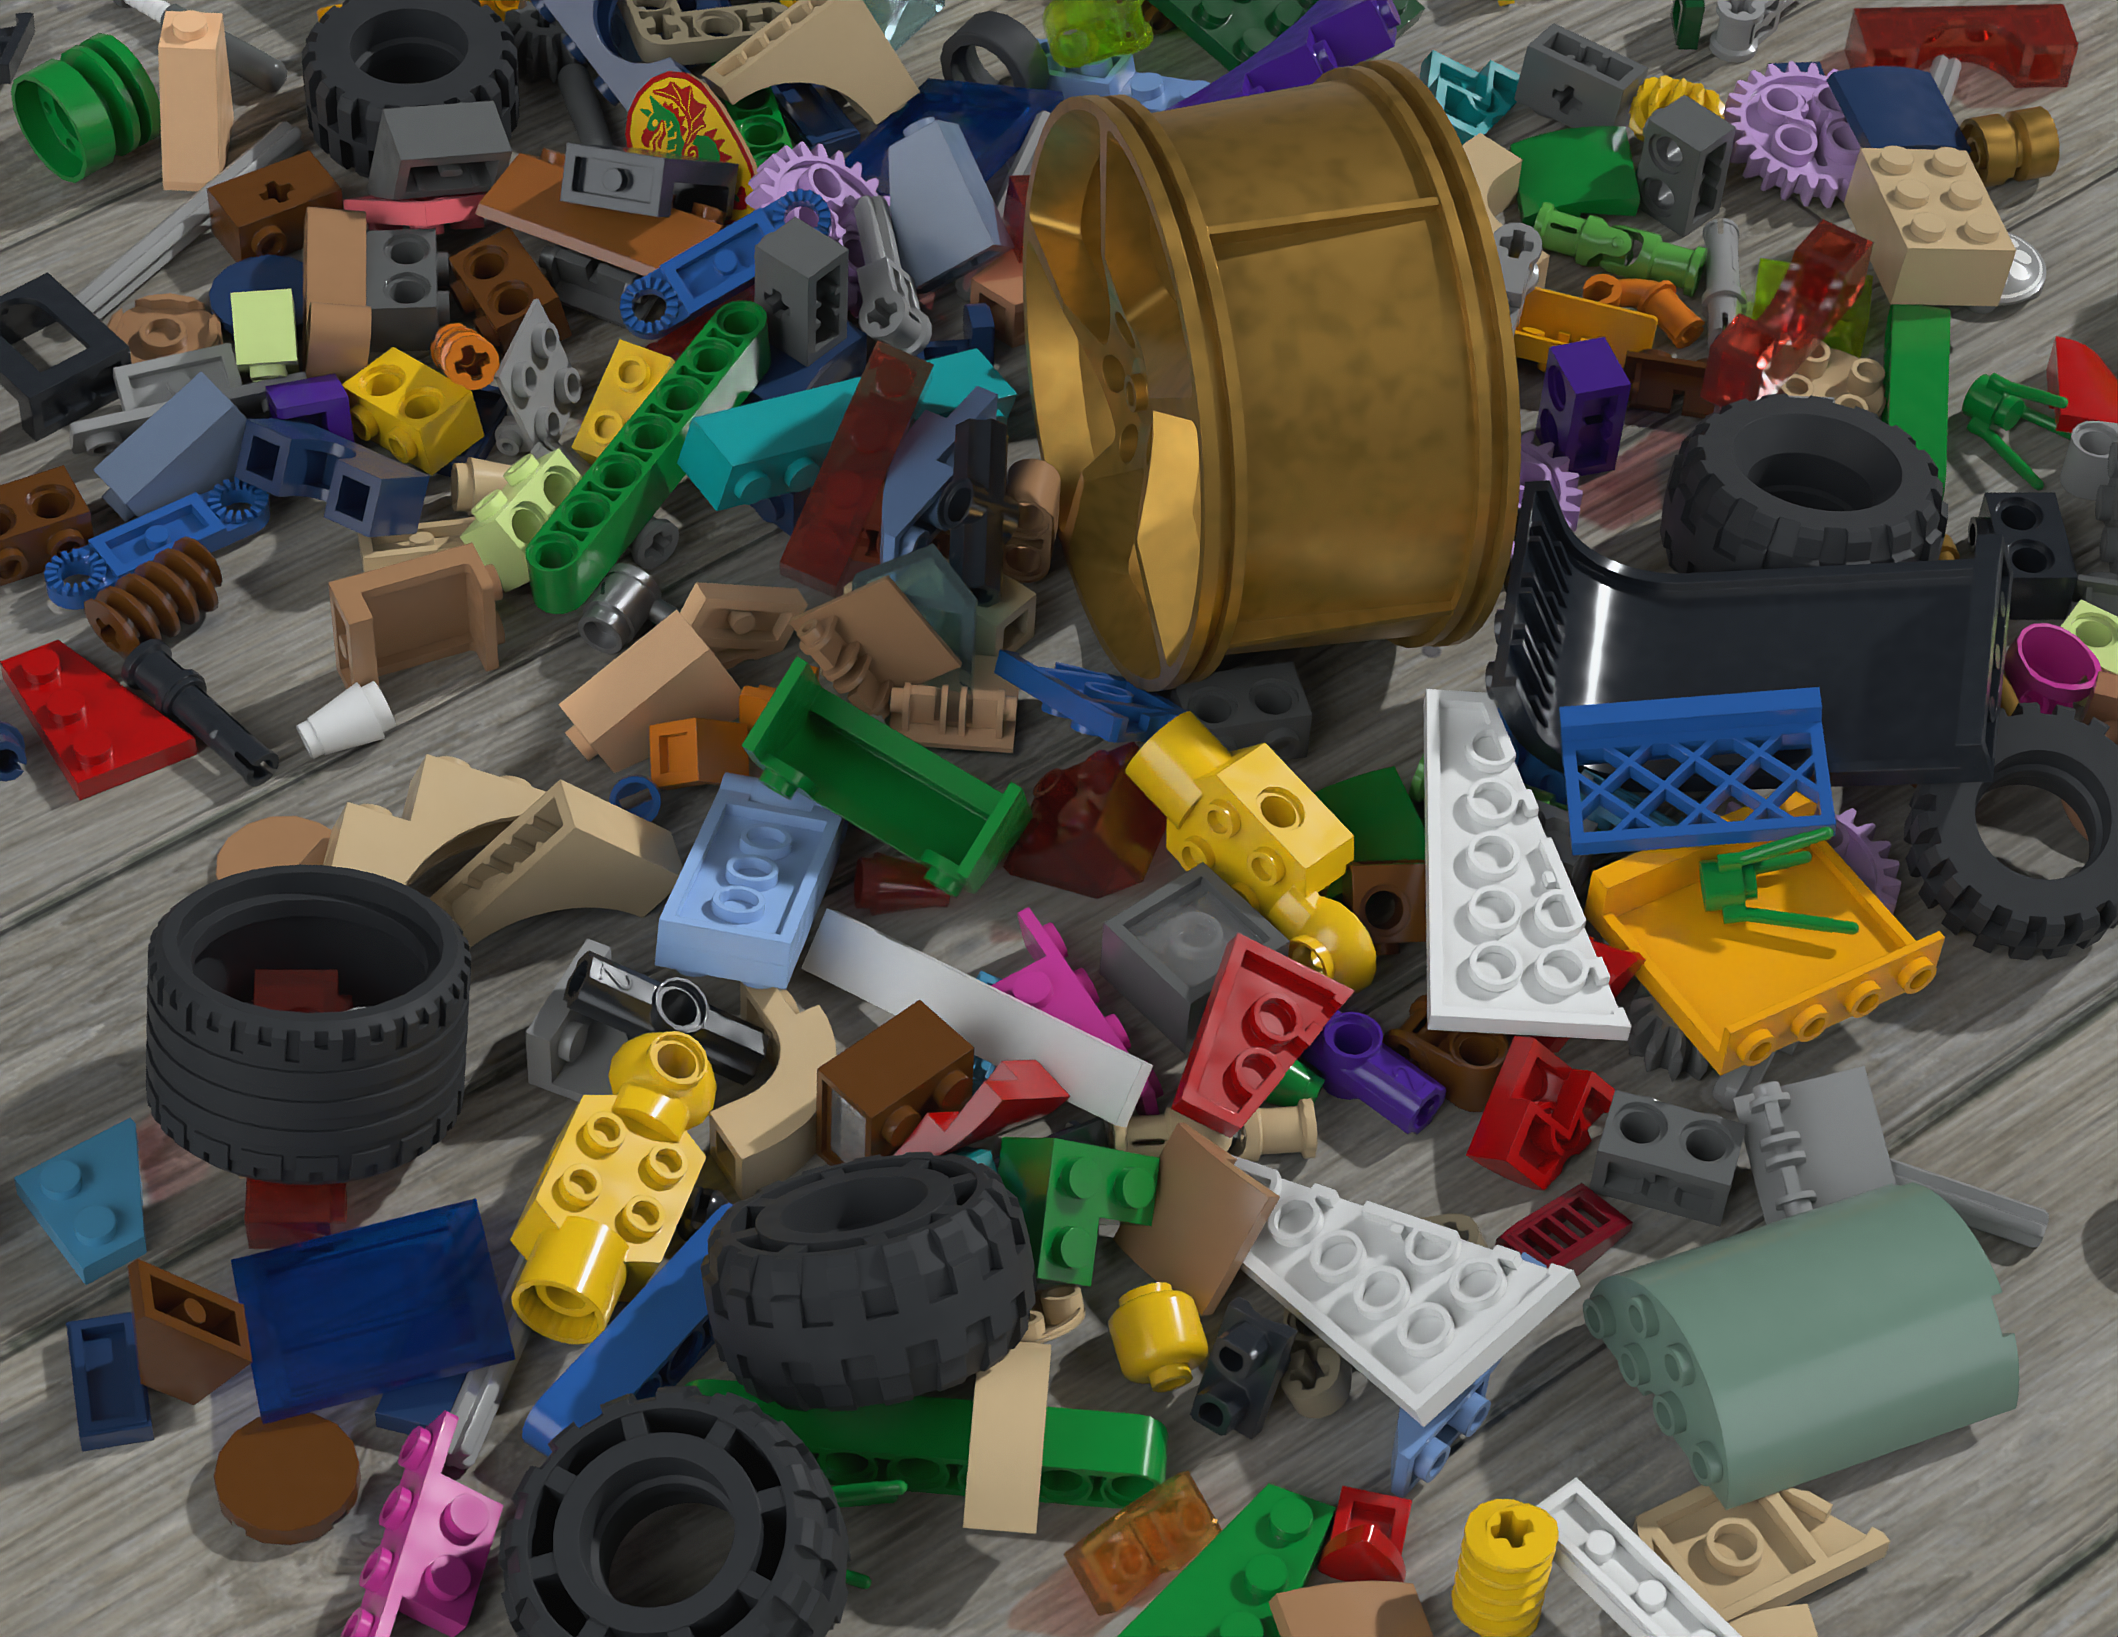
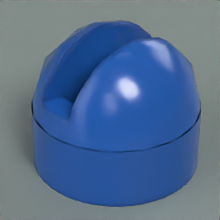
M637 774L628 775L615 784L610 794L609 803L622 808L620 799L648 788L652 799L625 810L651 822L659 812L661 794L657 785L648 777Z

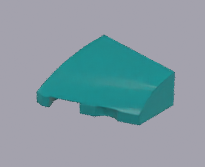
M1432 50L1421 63L1419 79L1429 88L1440 103L1463 145L1479 133L1485 135L1517 103L1514 97L1520 74L1492 60L1480 72H1477Z

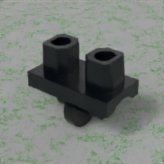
M1239 1296L1231 1301L1227 1306L1190 1413L1193 1420L1220 1436L1227 1435L1233 1429L1249 1439H1253L1259 1434L1263 1428L1280 1378L1284 1377L1291 1362L1290 1351L1298 1331L1287 1324L1277 1323L1263 1317L1253 1309L1248 1301Z

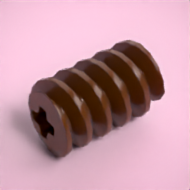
M185 536L175 541L172 549L167 548L158 552L153 561H147L137 566L134 574L129 573L120 577L114 587H106L98 592L95 599L84 601V612L89 624L98 637L111 650L117 652L126 660L133 649L141 643L150 639L162 640L160 632L169 638L180 634V621L188 625L198 622L200 617L199 608L206 612H212L217 609L219 600L215 588L221 587L223 581L221 570L216 559L205 546L197 540Z

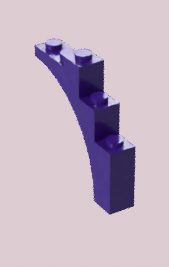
M1319 0L1296 23L1266 47L1208 86L1166 110L1313 84L1322 74L1334 68L1353 66L1395 47L1396 26L1401 25L1398 11L1392 0Z

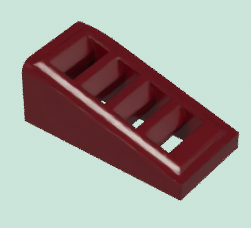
M1580 1183L1512 1225L1496 1239L1495 1246L1500 1245L1518 1251L1520 1255L1525 1252L1546 1265L1547 1268L1553 1263L1571 1269L1577 1277L1628 1234L1632 1229L1633 1222L1583 1183ZM1580 1208L1583 1209L1603 1226L1598 1228L1577 1211ZM1568 1220L1587 1236L1584 1238L1579 1237L1563 1223ZM1553 1233L1569 1247L1564 1249L1548 1235ZM1538 1245L1552 1258L1546 1259L1534 1247Z

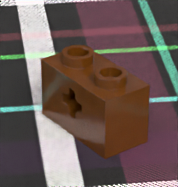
M310 150L207 188L212 233L235 262L263 255L285 256L303 249L307 207L344 210L342 189Z

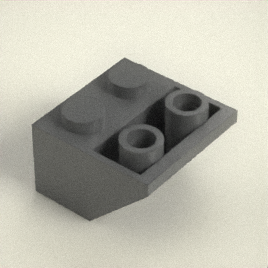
M494 101L383 109L367 185L369 195L377 198L397 200L488 192L508 168L512 155V149Z

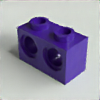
M1605 337L1549 347L1535 434L1541 445L1549 442L1555 444L1552 458L1568 457L1570 459L1568 472L1578 473L1579 477L1615 470L1631 388L1628 377Z

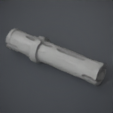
M1723 218V234H1718L1717 219L1708 222L1703 228L1702 233L1704 247L1708 249L1706 258L1707 282L1706 291L1702 295V312L1708 320V346L1713 352L1724 355L1723 339L1725 338L1729 339L1730 354L1738 352L1744 346L1745 335L1742 318L1747 311V297L1741 289L1739 274V229L1734 221Z

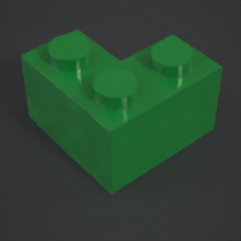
M1002 1137L998 1174L1001 1176L1005 1189L1017 1197L1019 1206L1022 1208L1028 1230L1037 1283L1073 1284L1091 1287L1098 1225L1152 1226L1160 1158L1057 1138Z

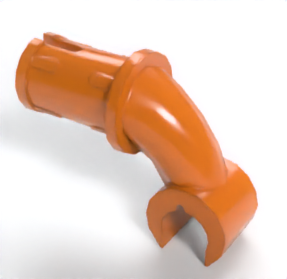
M1597 274L1587 279L1583 287L1582 298L1599 301L1600 303L1621 308L1633 307L1637 309V312L1656 316L1658 319L1657 325L1678 349L1690 346L1700 337L1704 330V321L1697 317L1676 295V286L1669 280L1661 282L1646 279L1618 280L1608 274Z

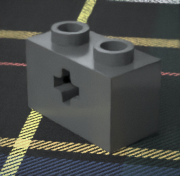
M1553 23L1528 44L1514 100L1532 108L1535 113L1542 117L1553 118L1572 128L1626 126L1627 129L1631 116L1629 110L1633 97H1636L1639 86L1646 79L1648 67Z
M794 217L776 231L766 234L755 245L754 302L762 306L766 311L769 343L808 367L847 338L849 249L799 218Z

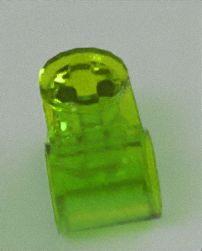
M1053 0L1043 12L1042 25L1050 54L1054 61L1064 67L1077 68L1118 55L1134 54L1148 47L1153 41V30L1151 25L1144 20L1141 7L1144 0H1122L1123 3L1117 4V0ZM1077 29V31L1072 34L1063 35V33L1069 30ZM1131 31V37L1127 38L1125 32Z

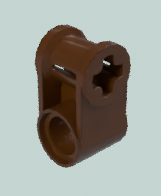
M1427 995L1418 997L1411 1004L1409 1009L1410 1016L1398 1029H1391L1383 1035L1382 1042L1446 1087L1445 1099L1452 1102L1455 1106L1468 1112H1483L1509 1050V1043L1504 1034L1428 1030Z

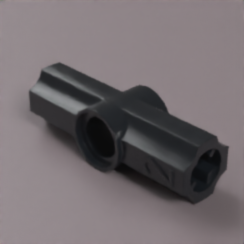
M969 418L955 426L953 480L942 492L937 508V518L940 525L951 530L948 574L949 601L962 607L981 606L988 608L1002 601L1004 545L1014 535L1020 516L1017 501L1006 495L1007 425L992 418L985 420Z
M589 950L578 960L576 968L567 981L563 1000L567 1002V1008L626 1033L628 1041L644 1033L678 1031L688 1034L704 1048L714 1073L743 1086L754 1078L761 1061L766 1056L770 1036L765 1035L763 1028L708 1004L704 993L688 979L674 977L668 978L661 983Z

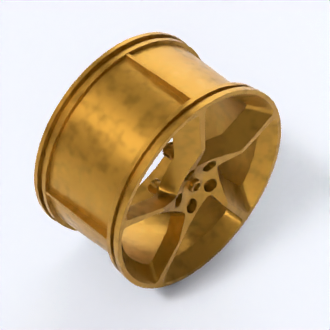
M1383 59L1363 61L1353 66L1334 68L1322 74L1310 85L1151 113L1136 99L1126 95L1102 97L1098 95L1069 97L1060 102L1051 112L1042 129L1034 154L1026 198L1023 238V307L1027 366L1041 460L1052 465L1059 473L1061 480L1057 528L1060 543L1085 614L1099 643L1115 668L1136 688L1153 692L1174 689L1181 684L1200 682L1209 677L1220 665L1223 657L1229 654L1387 639L1393 644L1405 648L1442 647L1457 645L1472 638L1485 624L1500 595L1515 537L1521 472L1519 383L1508 298L1490 220L1477 180L1460 139L1442 106L1429 88L1403 65Z

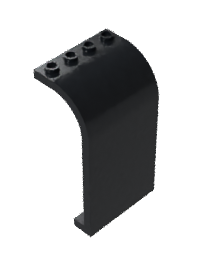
M1550 480L1525 482L1522 504L1518 508L1513 557L1510 558L1503 583L1506 592L1504 609L1496 611L1494 619V633L1498 645L1495 661H1489L1487 664L1485 683L1488 697L1491 700L1497 701L1513 736L1530 754L1544 764L1564 774L1560 742L1559 707L1819 687L1822 703V727L1831 787L1993 782L2013 583V568L2003 534L1977 535L1974 559L1702 573H1659L1620 564L1592 550L1569 527ZM1810 748L1778 750L1773 757L1796 771L1811 756ZM1740 754L1713 755L1707 761L1730 776L1747 759ZM1675 759L1648 760L1642 767L1665 781L1682 764ZM1609 763L1577 766L1580 774L1586 769L1604 779H1607L1616 770ZM1759 768L1743 785L1751 790L1777 789L1783 782L1762 768ZM1694 773L1678 790L1681 792L1714 791L1718 787L1697 773ZM1813 774L1809 780L1815 783ZM1629 778L1620 786L1630 792L1652 793V791L1632 778Z

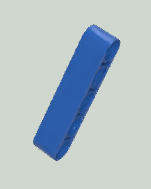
M724 1204L716 1210L605 1328V1331L601 1332L540 1397L525 1421L522 1431L524 1443L549 1457L552 1451L548 1443L572 1421L580 1428L603 1414L600 1404L626 1394L633 1393L637 1400L656 1397L658 1388L676 1386L712 1347L715 1341L704 1295L701 1265L704 1256L708 1255L707 1240L711 1229L733 1204Z

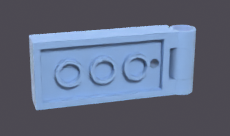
M725 772L718 793L659 918L655 966L675 969L680 974L690 977L709 975L741 981L744 985L755 989L774 987L786 990L839 859L840 847L845 840L849 822L797 791L793 798L789 800L758 781L759 778Z

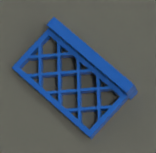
M1819 687L1559 707L1561 755L1564 767L1572 856L1777 841L1822 827H1831L1834 831L1833 836H1836V819L1822 727V703ZM1810 748L1811 756L1796 771L1773 757L1778 750ZM1740 754L1747 759L1730 776L1707 761L1713 755ZM1675 759L1682 764L1665 781L1642 767L1648 760ZM1609 763L1616 768L1606 780L1597 785L1580 774L1577 766ZM1759 768H1762L1783 782L1767 799L1743 785ZM1694 773H1697L1718 787L1701 804L1678 790ZM1813 774L1815 783L1809 780ZM1629 778L1652 791L1635 809L1612 795ZM1797 791L1818 804L1819 815L1793 817L1779 807ZM1580 792L1587 796L1582 802L1580 799ZM1730 796L1754 810L1744 821L1731 822L1725 821L1713 812ZM1664 801H1667L1688 815L1678 826L1664 827L1659 826L1647 817ZM1599 806H1602L1622 820L1610 831L1584 832L1583 821Z

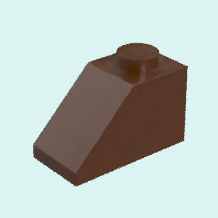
M138 1258L128 1265L132 1322L141 1384L194 1406L253 1362L243 1304Z

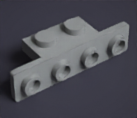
M231 343L113 368V378L123 411L71 423V449L73 454L88 452L91 456L111 454L201 371L244 416L264 412V415L269 417L265 386L307 379L306 373L299 372L287 375V377H276L242 385Z

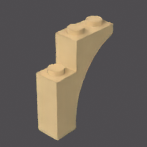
M426 754L410 781L402 818L393 816L389 810L378 805H356L347 802L332 828L323 865L374 873L409 887L427 870L443 860L463 851L491 843L547 791L534 788L529 782L519 777H499L473 769L465 761L455 757H435Z

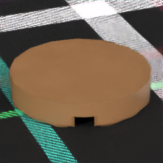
M178 294L148 295L134 300V308L127 310L125 313H123L122 308L111 316L107 324L130 347L132 364L223 344L221 321L215 313L212 315L206 311L205 305L201 301Z

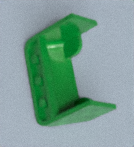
M798 656L794 659L741 745L754 764L763 770L758 779L763 785L789 800L793 798L797 791L929 869L924 879L954 898L959 896L962 889L972 894L978 891L1021 837L1033 817L1021 787L1010 782L1005 792L1001 793L824 689L809 663Z

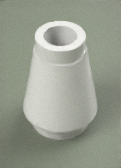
M372 681L362 687L356 682L309 716L306 721L296 725L309 755L312 759H315L323 754L328 755L385 739L383 732L396 727V722L381 690L375 681Z

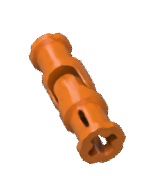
M461 323L446 324L438 329L434 340L430 344L431 358L435 365L452 382L462 385L468 390L482 389L491 384L495 373L499 369V356L494 346L475 330L467 328Z

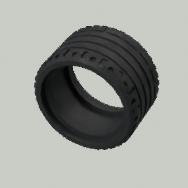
M284 865L253 869L224 877L191 893L162 916L158 921V927L153 929L150 943L148 944L146 1099L154 1120L161 1125L163 1132L172 1138L175 1143L199 1159L236 1175L266 1182L292 1185L344 1183L388 1172L424 1154L433 1145L439 1143L446 1136V1132L453 1128L463 1106L471 979L470 946L467 938L463 936V930L446 911L415 889L374 873L344 867ZM365 1007V1008L350 1010V1009H353V1008Z

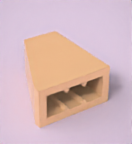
M194 10L182 12L165 11L158 45L163 189L199 191L225 169L234 122L223 13H204Z
M676 609L563 700L559 706L574 724L565 734L589 762L599 754L610 769L616 773L650 758L649 725L695 717L731 722L739 718V696L742 690L706 643Z

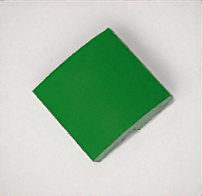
M1626 126L1569 128L1543 133L1511 144L1509 151L1522 159L1517 191L1521 223L1534 227L1537 215L1544 202L1553 204L1555 211L1579 218L1581 213L1636 216L1641 199Z
M1395 766L1354 776L1314 792L1320 801L1354 835L1353 861L1425 859V828ZM1341 876L1330 884L1326 898L1340 902L1343 905ZM1375 893L1368 899L1366 906L1374 904Z

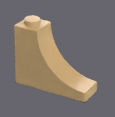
M798 0L701 74L711 90L732 105L758 90L773 85L794 82L823 85L837 90L857 113L876 125L881 121H888L897 117L906 109L907 101L920 92L863 0Z
M560 779L430 897V900L446 911L453 918V921L461 927L463 936L467 938L471 948L488 935L503 927L551 911L571 908H606L631 913L643 918L671 894L683 866L670 831Z

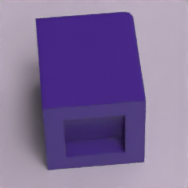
M335 373L265 386L269 418L284 420L297 417L354 442L349 398Z

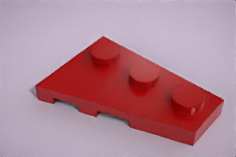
M55 640L0 661L3 680L79 800L86 799L197 755L194 736L60 640Z
M1237 933L1227 943L1171 1110L1229 1138L1233 1137L1246 1124L1283 1079L1293 1063L1311 1045L1323 1030L1322 1028L1355 990Z

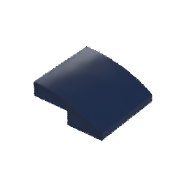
M1871 66L1833 72L1826 79L1861 148L1899 146L1905 149L1936 150L1941 147H1950L1967 151L1968 155L1972 152L1930 72L1905 67Z

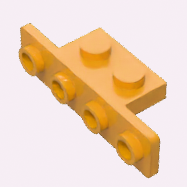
M1535 287L1525 297L1519 326L1515 330L1514 344L1516 357L1538 362L1537 368L1545 372L1549 347L1605 337L1623 369L1627 351L1639 352L1644 349H1652L1658 319L1653 315Z

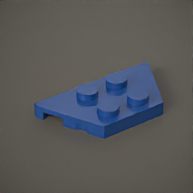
M999 650L994 673L1040 700L1043 712L1071 719L1070 727L1083 734L1101 737L1108 742L1114 743L1138 741L1146 743L1168 722L1187 712L1155 692H1147L1136 688L1124 677L1095 672L1060 662L1055 663L1054 669L1038 667L1020 657L1017 652Z

